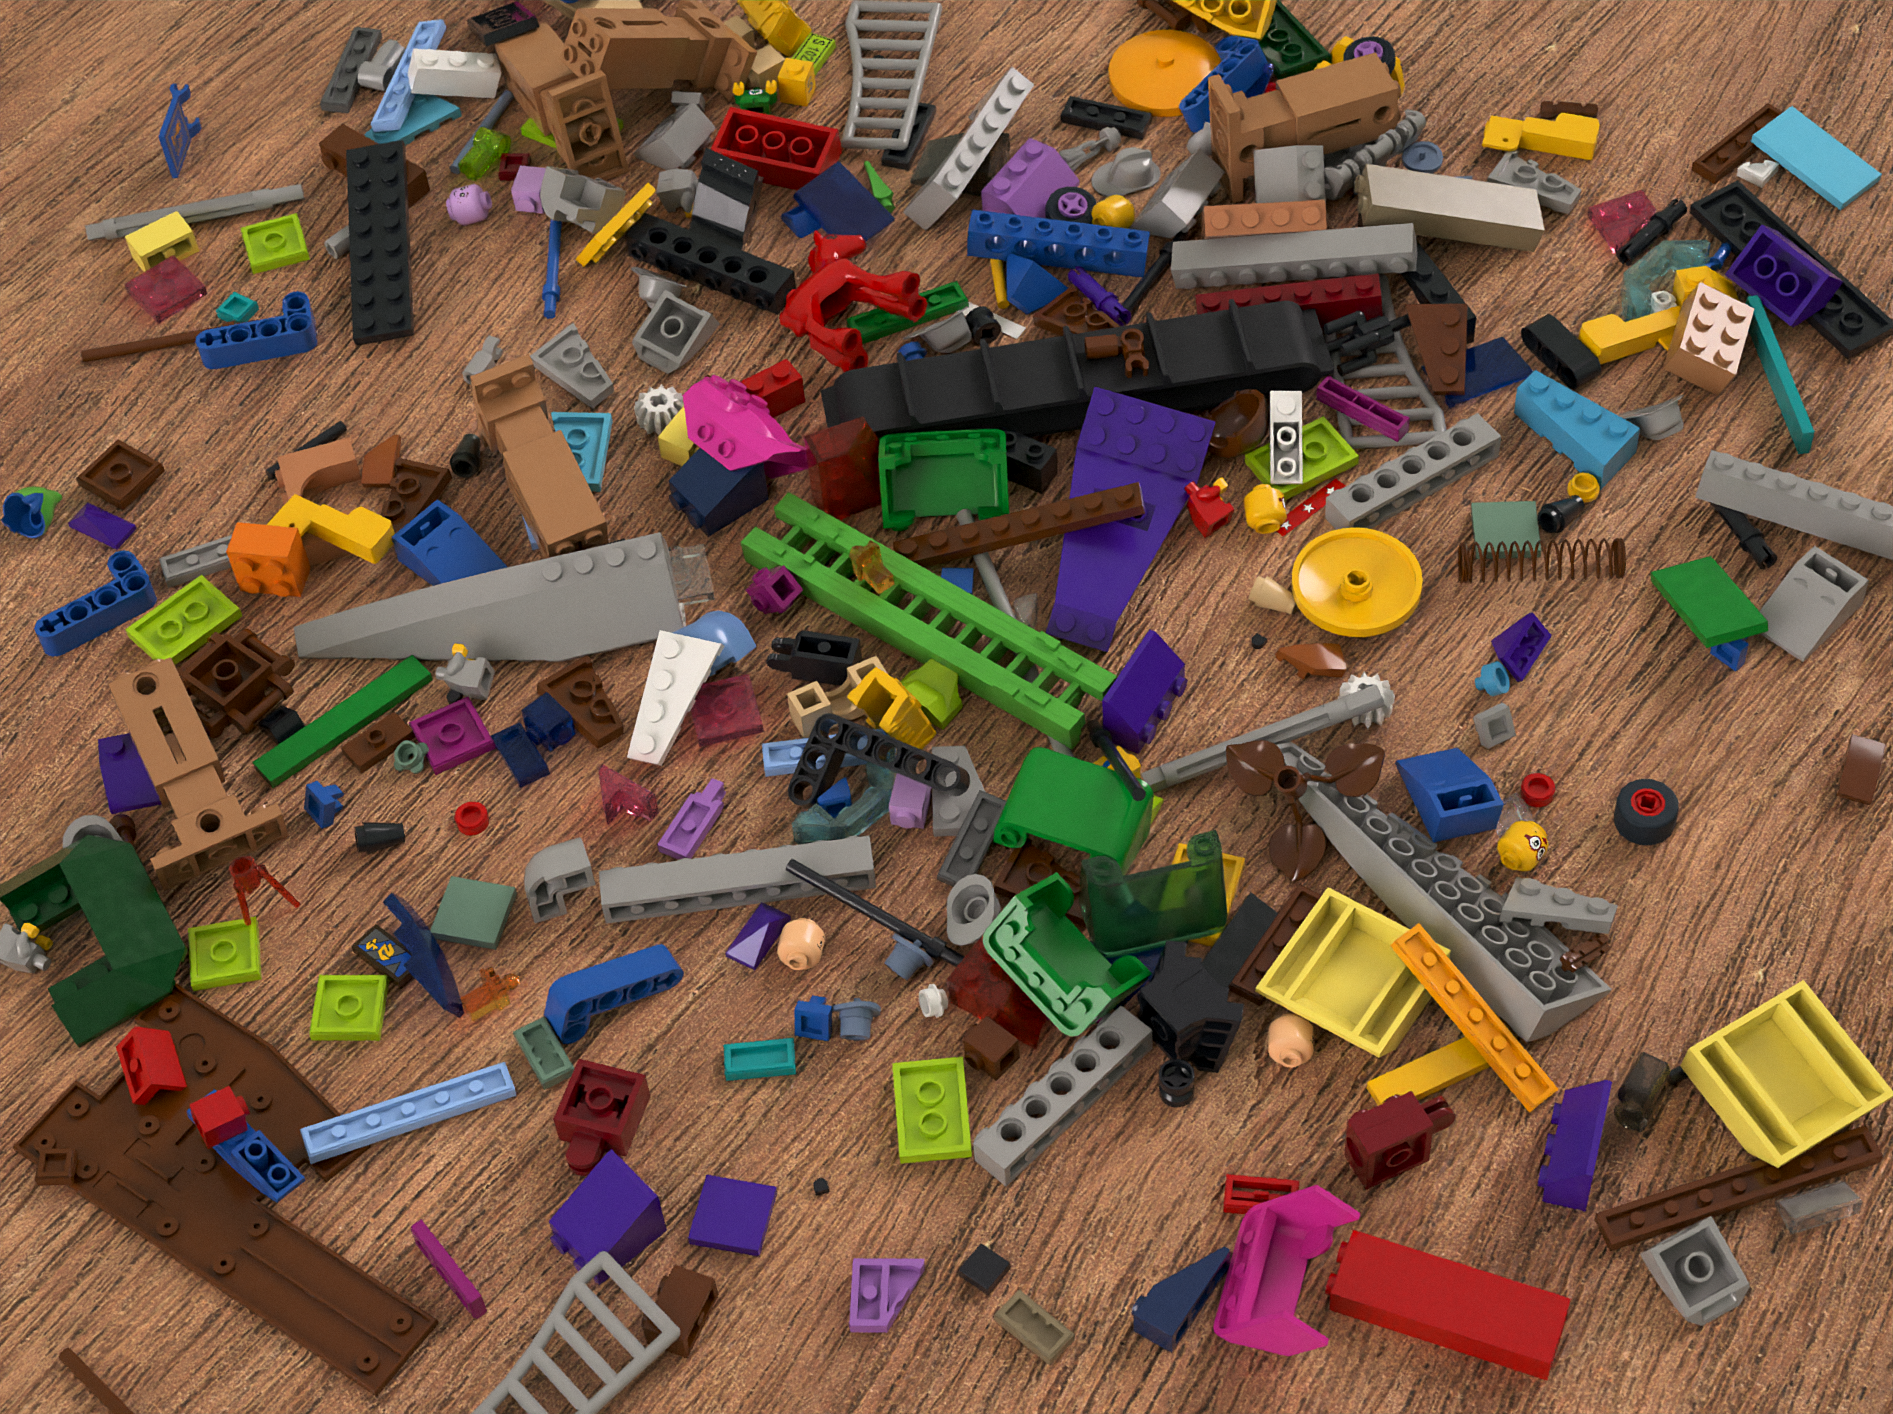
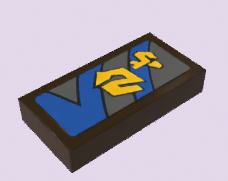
M377 924L351 946L357 956L380 974L387 975L389 981L400 989L425 967L424 961Z

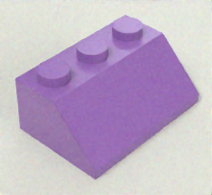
M1029 138L981 191L982 211L1046 218L1045 207L1050 195L1059 188L1066 186L1078 187L1080 180L1055 148Z

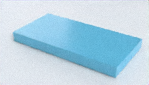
M1793 106L1753 134L1751 139L1754 145L1840 211L1879 182L1882 175Z

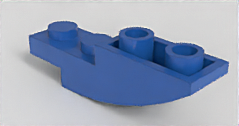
M214 1089L213 1091H211V1092H210L209 1094H207L206 1096H208V1095H210V1094H213V1093H215V1092H217V1091ZM189 1108L187 1116L194 1123L191 1109ZM248 1123L247 1131L212 1147L243 1178L276 1203L306 1181L305 1177L260 1130L255 1131Z

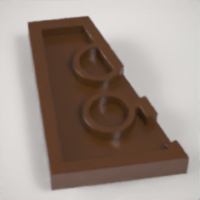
M402 458L397 459L395 465L397 473L395 478L391 479L389 485L391 493L389 499L384 502L381 516L391 520L394 533H397L438 499L452 479L449 469Z

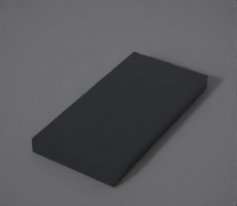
M517 1L466 20L469 29L486 46L540 27L536 16Z

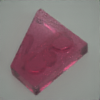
M1639 190L1588 208L1587 216L1612 251L1616 253L1629 237L1632 238L1640 231L1641 227L1646 226L1651 221L1650 217L1656 213V208L1643 190Z

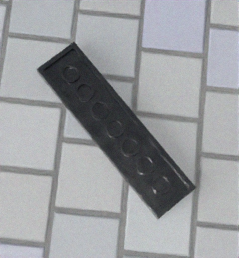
M403 140L346 150L353 340L356 346L414 336L406 146Z
M1738 180L1691 204L1689 213L1721 243H1728L1732 247L1731 252L1738 257L1763 224L1777 230L1841 279L1843 283L1826 306L1807 318L1806 321L1847 359L1893 335V320Z

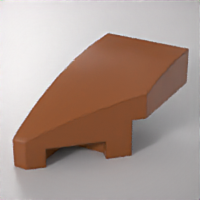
M393 435L364 455L361 477L363 487L390 488L391 479L395 478V465L397 459L400 458V435Z
M1311 643L1279 648L1275 654L1276 659L1280 662L1286 660L1298 669L1296 675L1301 679H1304L1308 673L1342 678L1347 670L1340 644Z

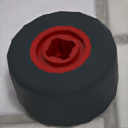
M1638 779L1629 782L1621 789L1617 797L1614 824L1619 834L1635 844L1655 845L1664 842L1672 835L1676 826L1679 811L1678 799L1673 790L1662 782L1653 779Z

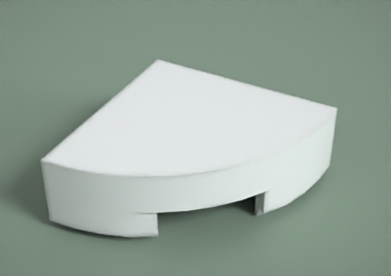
M1764 160V163L1750 164V162H1747L1737 169L1736 176L1763 188L1778 171L1779 163Z

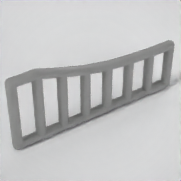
M863 0L851 2L845 27L852 58V90L847 119L841 138V146L843 148L907 149L943 9L940 3ZM860 12L930 14L928 21L858 19ZM857 31L925 32L923 40L860 39ZM861 50L920 52L918 59L862 58ZM863 69L915 71L913 79L864 78ZM863 89L910 90L908 99L862 97ZM860 109L905 110L903 118L859 117ZM856 129H900L898 138L854 137Z
M1379 274L1383 316H1386L1391 321L1396 319L1388 277L1385 274ZM1332 277V278H1321V279H1319V280L1334 279L1335 277ZM1353 326L1331 335H1327L1323 327L1325 342L1337 339L1336 334L1352 333ZM1400 330L1394 332L1393 343L1376 349L1377 354L1395 353L1399 363L1370 365L1341 377L1337 371V365L1341 364L1340 357H1343L1340 351L1330 354L1334 367V373L1330 375L1333 379L1343 384L1344 379L1406 375L1411 385L1355 390L1374 400L1420 397L1426 408L1395 411L1409 417V421L1432 420L1434 431L1406 433L1399 442L1385 435L1353 437L1352 426L1364 424L1336 410L1340 435L1352 449L1418 445L1430 440L1435 434L1447 430L1443 410L1416 370L1404 345ZM1356 351L1346 356L1362 355V353Z
M605 1251L599 1252L569 1280L529 1347L506 1377L471 1414H496L494 1411L509 1394L528 1414H548L520 1383L533 1364L544 1373L577 1410L574 1414H597L680 1337L681 1331L609 1253ZM601 1270H604L662 1332L646 1348L586 1285ZM576 1297L634 1358L618 1374L565 1318ZM555 1331L563 1337L606 1384L590 1400L584 1396L543 1351Z

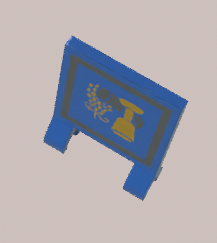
M173 83L170 86L172 100L158 137L172 178H178L191 139L201 131L202 126L199 117L195 118V122L189 124L188 118L185 117L181 106L191 96L189 85L185 84L182 90H178L177 84Z

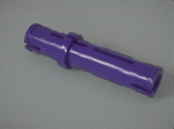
M1075 267L1080 275L1073 269L1070 270L1068 273L1069 282L1074 284L1095 304L1097 311H1103L1120 327L1124 326L1119 318L1126 325L1129 323L1131 313L1119 303L1118 297L1114 293L1107 292L1083 267Z

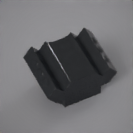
M706 148L701 162L702 170L697 183L692 209V222L689 230L744 251L749 233L755 224L764 177L758 176L757 170Z
M1167 940L1149 983L1142 987L1137 994L1140 1004V1011L1137 1013L1138 1019L1152 1029L1153 1041L1170 1060L1182 1059L1187 1062L1190 1061L1198 1071L1218 1073L1239 1030L1244 1004L1227 1002L1229 987L1221 986L1201 964L1202 958L1185 956L1187 942Z

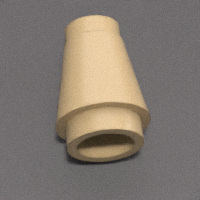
M1260 576L1257 577L1248 600L1255 602L1254 606L1292 614L1296 606L1292 592L1268 576L1266 579Z

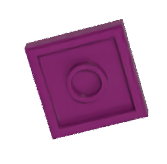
M469 696L409 722V726L413 730L418 744L424 742L429 747V752L425 757L435 775L496 749L493 739Z

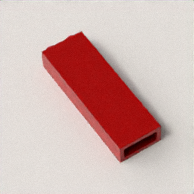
M1356 1230L1352 1231L1349 1242L1342 1241L1336 1262L1341 1265L1337 1274L1331 1272L1325 1289V1294L1330 1296L1329 1310L1548 1380L1568 1316L1571 1298Z

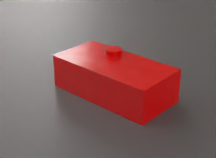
M734 107L729 108L710 149L757 170L758 176L764 177L763 183L812 194H816L829 182L842 153L838 129Z

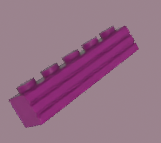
M1327 376L1317 387L1316 400L1396 442H1399L1409 431V417L1330 376Z

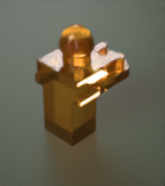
M870 540L868 545L864 547L855 545L850 549L849 557L851 558L854 574L860 582L865 580L878 594L895 585L893 574L883 565L880 547L877 543Z
M492 966L487 969H480L479 973L483 985L460 998L462 1006L471 1020L475 1021L496 1008L501 1011L505 1006L509 1005L510 999L507 991L510 989L514 990L518 986L519 977L514 973H509L500 979Z

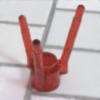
M240 856L230 864L229 872L234 880L233 888L237 893L246 926L251 925V918L244 892L252 894L253 890L259 887L263 878L294 907L298 908L300 906L299 901L268 872L266 866H257L252 857Z

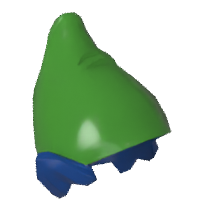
M31 486L22 488L6 497L3 504L4 517L1 521L14 534L18 532L28 538H37L45 534L53 520L54 509L57 503L62 500V495L57 491L44 487Z

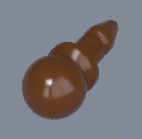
M125 814L114 816L109 823L112 824L124 842L131 843L135 848L133 841L136 838V831L133 819Z

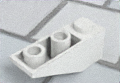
M1270 391L1269 442L1271 485L1303 484L1302 391Z

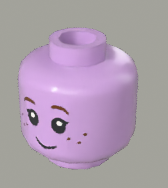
M471 184L452 190L450 198L446 200V206L450 218L465 226L485 220L488 216V209L492 208V201L487 191L484 192L480 186Z

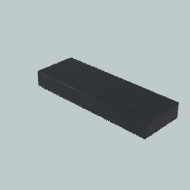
M1073 96L1069 97L1061 113L1062 123L1098 131L1106 127H1114L1120 135L1143 140L1152 121V113Z
M919 102L907 149H885L881 158L882 166L910 170L936 115V105ZM896 129L891 138H898L900 129Z
M1249 893L1202 959L1201 964L1221 986H1229L1278 913L1253 893Z

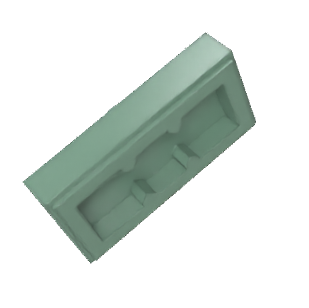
M545 1017L513 1031L515 1040L544 1090L572 1076L574 1067Z

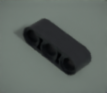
M1547 314L1521 329V338L1525 346L1570 389L1574 390L1601 375L1602 368L1598 358L1553 315Z

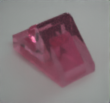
M603 764L598 768L602 803L607 824H610L623 808L635 817L641 816L650 822L657 816L659 811L654 793Z

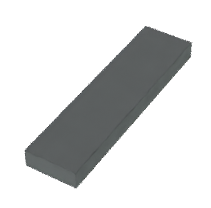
M354 27L320 102L322 111L349 114L361 86L358 83L359 68L364 61H372L382 39L380 29Z

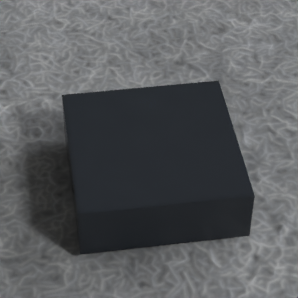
M981 1243L958 1271L960 1277L989 1295L1011 1267L1010 1262Z

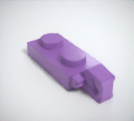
M712 778L702 793L696 792L689 795L658 842L659 852L677 860L682 858L691 859L724 807L723 802H721L726 794L723 782Z

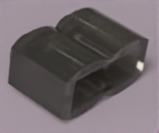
M1646 1052L1638 1055L1618 1089L1619 1101L1614 1108V1116L1621 1126L1638 1132L1646 1129L1666 1094L1665 1084L1670 1077L1668 1063Z

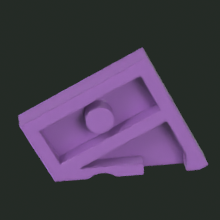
M853 1258L850 1332L888 1333L925 1271L924 1259Z

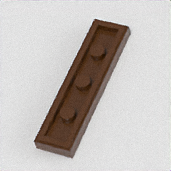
M1767 103L1695 160L1691 170L1715 185L1760 149L1751 142L1753 134L1783 112Z
M1298 884L1230 983L1229 991L1258 1006L1263 1003L1266 997L1255 992L1256 986L1320 899L1321 894Z

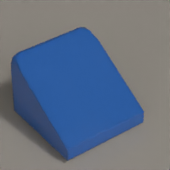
M802 203L780 216L782 221L799 238H803L823 227V221L818 208L809 204Z
M846 777L839 780L817 798L821 821L853 815L851 793Z

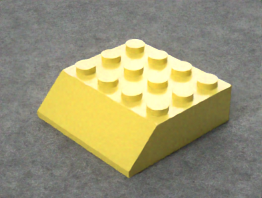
M1327 887L1255 988L1256 993L1379 1058L1396 1050L1432 997L1390 947L1396 939L1410 929ZM1437 943V945L1450 959L1451 950Z
M1804 980L1690 1047L1680 1065L1746 1152L1777 1168L1893 1098L1892 1089Z

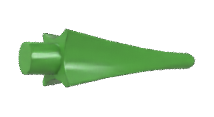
M865 161L864 167L869 178L874 206L878 208L877 213L882 210L883 214L889 215L896 208L892 203L894 193L881 180L871 163Z

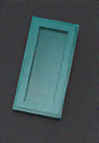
M794 1038L723 1044L726 1081L796 1074Z

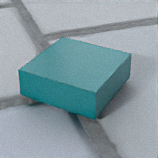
M233 292L216 309L218 318L226 322L235 321L236 323L247 322L259 310L256 301Z

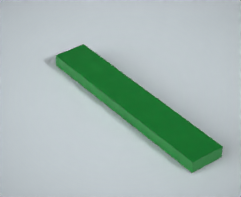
M413 655L409 656L253 761L255 770L272 788H275L433 680L431 673Z

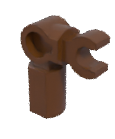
M1130 328L1123 331L1121 336L1111 334L1084 338L1087 360L1115 357L1121 353L1126 361L1125 375L1127 378H1132V368L1134 367L1141 368L1143 375L1148 376L1149 362L1144 357V335L1140 330Z

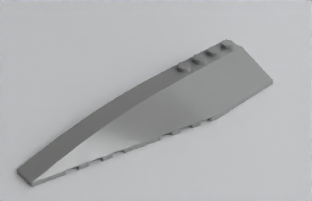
M659 532L494 570L397 595L295 626L294 633L300 659L357 658L358 660H371V658H388L389 660H403L413 655L417 660L449 661L454 657L452 647L456 643L463 644L468 650L467 659L476 660L477 657L486 658L487 661L518 660L519 662H533V660L563 662L585 657L586 655H594L655 641L660 630L673 633L684 626L668 545Z
M1293 742L1277 744L1285 758V766H1293L1301 774L1308 772L1310 775L1332 776L1324 772L1325 765ZM1307 782L1306 792L1298 799L1344 859L1409 929L1420 923L1436 943L1451 950L1450 960L1494 1013L1499 1015L1514 1030L1516 1035L1523 1038L1527 1043L1552 1034L1610 993L1611 988L1587 965L1574 973L1571 971L1564 972L1561 969L1563 964L1560 961V957L1570 949L1545 926L1530 925V919L1516 917L1512 918V923L1499 922L1502 908L1509 895L1505 892L1500 896L1489 888L1492 882L1479 874L1475 878L1462 869L1463 862L1457 857L1436 851L1437 843L1394 813H1390L1388 816L1376 808L1378 802L1368 795L1363 798L1344 796L1337 790L1335 782L1331 784Z

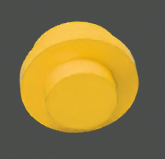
M1589 473L1576 474L1569 481L1567 487L1569 496L1578 495L1584 503L1595 500L1600 491L1597 479Z

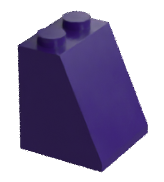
M612 1149L605 1154L549 1220L553 1236L550 1237L551 1242L562 1255L568 1252L574 1258L573 1264L578 1271L602 1251L609 1253L623 1267L667 1231L658 1195ZM601 1270L593 1279L600 1286L610 1276L604 1270Z

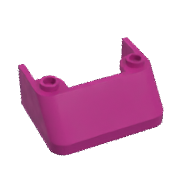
M1317 1184L1253 1206L1245 1214L1240 1225L1214 1321V1333L1230 1343L1284 1356H1292L1328 1346L1329 1338L1294 1317L1308 1259L1326 1253L1333 1242L1334 1227L1359 1220L1360 1212Z

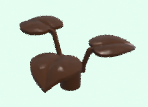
M1254 740L1226 746V759L1230 774L1243 792L1252 796H1264L1269 793L1274 781L1277 789L1288 798L1296 820V826L1286 824L1279 827L1271 836L1269 852L1274 864L1290 881H1299L1310 875L1319 866L1326 851V838L1322 829L1315 824L1303 826V820L1296 803V799L1303 796L1306 792L1307 782L1313 781L1327 784L1335 782L1337 790L1342 795L1355 798L1368 794L1376 786L1385 758V751L1379 746L1369 743L1345 744L1334 749L1325 761V766L1332 776L1323 777L1310 775L1308 772L1301 774L1297 768L1285 766V758L1282 751L1277 745L1269 741Z

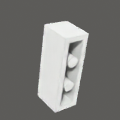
M413 48L407 75L411 94L495 98L501 70L497 54Z

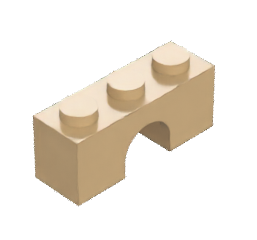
M738 15L723 22L756 50L753 29ZM769 44L756 50L758 53L746 82L749 88L759 87L765 89L767 80H770V83H772V80H775L778 86L777 77L785 58Z
M877 656L848 667L846 681L833 691L823 692L819 683L815 681L787 693L790 716L803 738H809L815 722L823 714H835L847 720H853L864 715V712L850 702L847 696L875 667L887 673ZM834 724L830 729L838 726V724Z

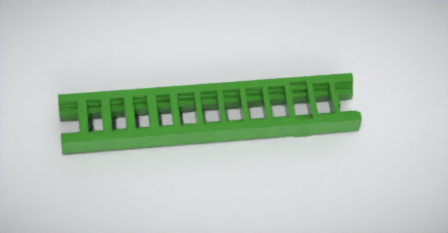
M790 492L774 507L776 518L791 525L793 528L781 540H778L755 526L740 542L745 562L759 570L764 567L771 569L784 565L802 587L803 591L801 594L922 664H925L931 658L956 672L959 675L958 684L1070 749H1073L1080 741L1081 728L1086 723L1085 714L1076 709L1082 701L1081 698L1088 693L1102 701L1117 679L1115 674L1061 645V641L1043 631L1038 632ZM812 538L817 540L805 554L800 552ZM836 552L842 554L830 568L824 566ZM860 566L865 567L864 572L854 582L849 580V577ZM885 579L891 582L879 596L873 594ZM908 592L916 596L904 610L896 607ZM934 606L941 610V612L928 625L921 621V619ZM958 620L966 624L967 626L955 639L945 635ZM985 635L992 639V641L979 654L971 648ZM1010 649L1018 655L1005 669L996 663ZM1034 664L1042 667L1044 670L1032 683L1023 679V676ZM1060 679L1070 683L1059 698L1048 693Z

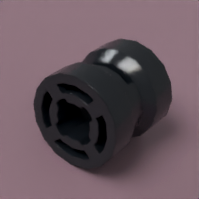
M1171 1059L1161 1066L1159 1071V1095L1161 1100L1168 1106L1175 1108L1183 1107L1193 1100L1195 1094V1074L1190 1063L1182 1059Z

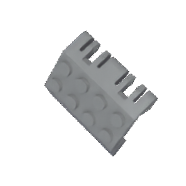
M1407 109L1405 110V120L1399 122L1394 130L1390 129L1386 133L1381 134L1377 140L1325 154V197L1329 200L1343 197L1345 192L1355 185L1356 177L1362 174L1366 164L1385 166L1386 162L1394 156L1402 154L1408 146L1417 141L1426 125V119L1419 111Z

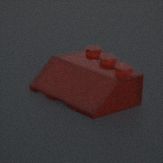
M863 416L804 436L812 498L818 509L838 520H842L853 514L882 505L878 461L879 439Z
M982 936L946 979L950 1002L981 1020L988 1016L1019 1041L1037 1049L1040 1040L1039 1035L1043 1023H1046L1047 1016L988 954L984 948Z

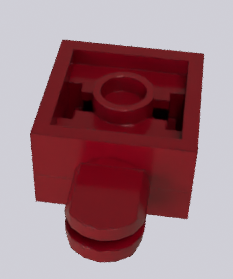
M578 1059L553 1118L559 1140L569 1142L565 1156L569 1169L579 1176H588L602 1159L604 1152H609L611 1149L617 1155L627 1156L651 1097L644 1074Z
M1412 1091L1401 1096L1396 1094L1387 1098L1377 1107L1370 1110L1362 1109L1357 1111L1347 1120L1344 1156L1365 1190L1430 1160L1433 1134L1450 1127L1456 1119L1455 1113L1448 1107V1102L1443 1096H1438L1420 1104Z

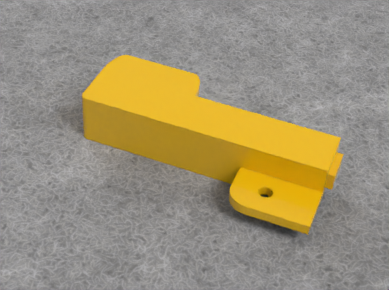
M1568 113L1559 114L1556 121L1526 117L1525 121L1491 115L1490 120L1485 125L1482 147L1510 152L1523 148L1592 160L1597 146L1599 120Z
M1678 305L1624 322L1614 314H1609L1582 323L1578 339L1598 358L1600 364L1654 348L1657 342L1668 351L1681 307Z
M296 494L266 524L282 527L294 526L292 528H298L301 537L306 532H309L373 564H377L393 546L391 537L395 534L391 520L364 507H358L346 515L328 505L322 504L319 506Z

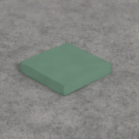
M1535 501L1471 503L1470 510L1474 543L1477 542L1480 545L1482 555L1485 545L1489 541L1494 547L1495 556L1498 544L1501 541L1505 543L1508 555L1513 541L1518 543L1520 552H1522L1524 542L1527 540L1531 543L1533 552L1535 551V546L1540 540ZM1515 544L1513 546L1511 558H1518V553ZM1528 544L1526 545L1524 558H1531ZM1541 544L1538 547L1537 558L1541 557ZM1476 545L1475 557L1476 559H1480L1478 548ZM1490 545L1487 549L1486 559H1493ZM1502 545L1500 547L1499 559L1505 558Z
M451 876L430 930L431 938L496 950L517 895L516 888Z

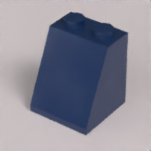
M699 448L669 479L671 491L669 500L677 511L682 510L687 515L690 524L695 529L700 528L708 537L769 500L764 463L730 471L702 448Z

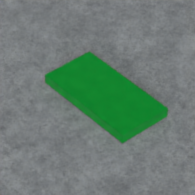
M1711 556L1651 572V582L1706 648L1768 631L1767 619Z

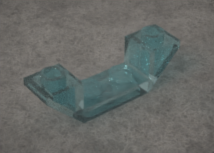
M1707 240L1662 241L1625 271L1621 287L1624 322L1649 315L1652 309L1650 305L1652 291L1648 287L1658 276H1664L1669 269L1676 272V270L1700 267L1709 263L1711 243Z
M895 748L888 751L887 762H891L896 758ZM867 762L868 783L872 787L868 788L854 804L843 808L835 819L817 803L807 811L799 813L791 823L794 842L797 845L818 840L831 841L846 839L850 836H859L889 812V802L897 773Z

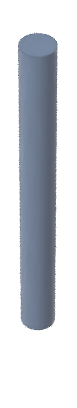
M506 90L503 92L451 164V172L459 174L513 100L514 95L510 91Z

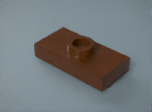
M393 712L342 746L341 750L343 755L362 774L393 753L401 742L405 740L411 741L415 736L413 730Z

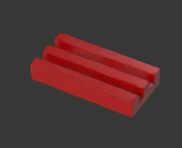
M1226 1174L1223 1212L1246 1214L1255 1205L1284 1196L1281 1194H1269L1268 1191L1232 1190L1233 1187L1293 1193L1299 1191V1180Z

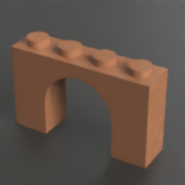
M1325 200L1204 206L1201 213L1202 240L1327 230Z
M349 437L277 457L280 469L275 470V475L279 488L285 487L286 492L281 493L284 505L294 494L312 501L316 495L326 489L361 480ZM369 504L363 505V506H359V507H364V508L370 510ZM356 508L348 509L341 512L348 515ZM306 532L301 537L310 566L352 555V553L309 532Z

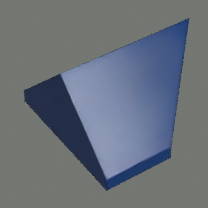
M1012 253L1006 256L1007 300L1026 315L1047 305L1068 289L1066 285L1033 260Z

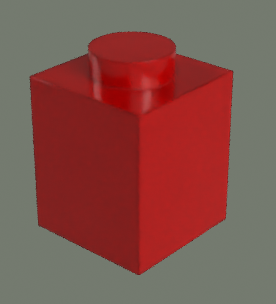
M230 1086L189 1104L193 1121L208 1149L248 1130L245 1117L250 1115L247 1104L242 1095L235 1097Z

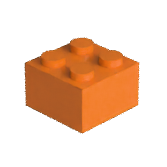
M237 522L226 553L240 591L251 594H274L281 597H301L311 567L298 528Z

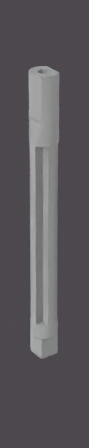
M301 184L272 190L266 188L105 219L101 223L86 225L85 228L89 241L103 238L110 240L125 237L175 211H178L187 224L270 209L274 208V205L305 200Z
M1376 684L1142 772L1141 775L1143 781L1150 785L1154 793L1226 766L1227 745L1242 744L1254 740H1265L1275 745L1290 742L1385 706L1384 700Z

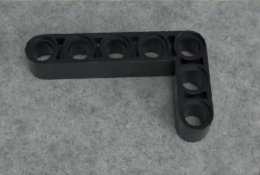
M827 713L820 716L814 724L790 781L788 796L792 802L809 810L819 809L817 798L832 787L846 753L951 796H959L967 791L970 785V776L965 769L951 761L835 714ZM834 724H838V733L833 738H829V729ZM867 735L868 742L866 747L858 750L859 739ZM896 747V758L891 762H887L888 751ZM824 754L826 758L825 764L820 769H816V760ZM926 759L927 766L925 771L917 774L916 765L919 761ZM955 771L957 775L956 781L947 787L945 783L946 776L950 772ZM811 785L812 795L807 800H804L803 791Z

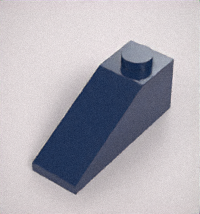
M1226 1247L1218 1249L1153 1285L1146 1297L1141 1295L1131 1311L1134 1320V1332L1173 1353L1228 1271L1230 1266V1249Z

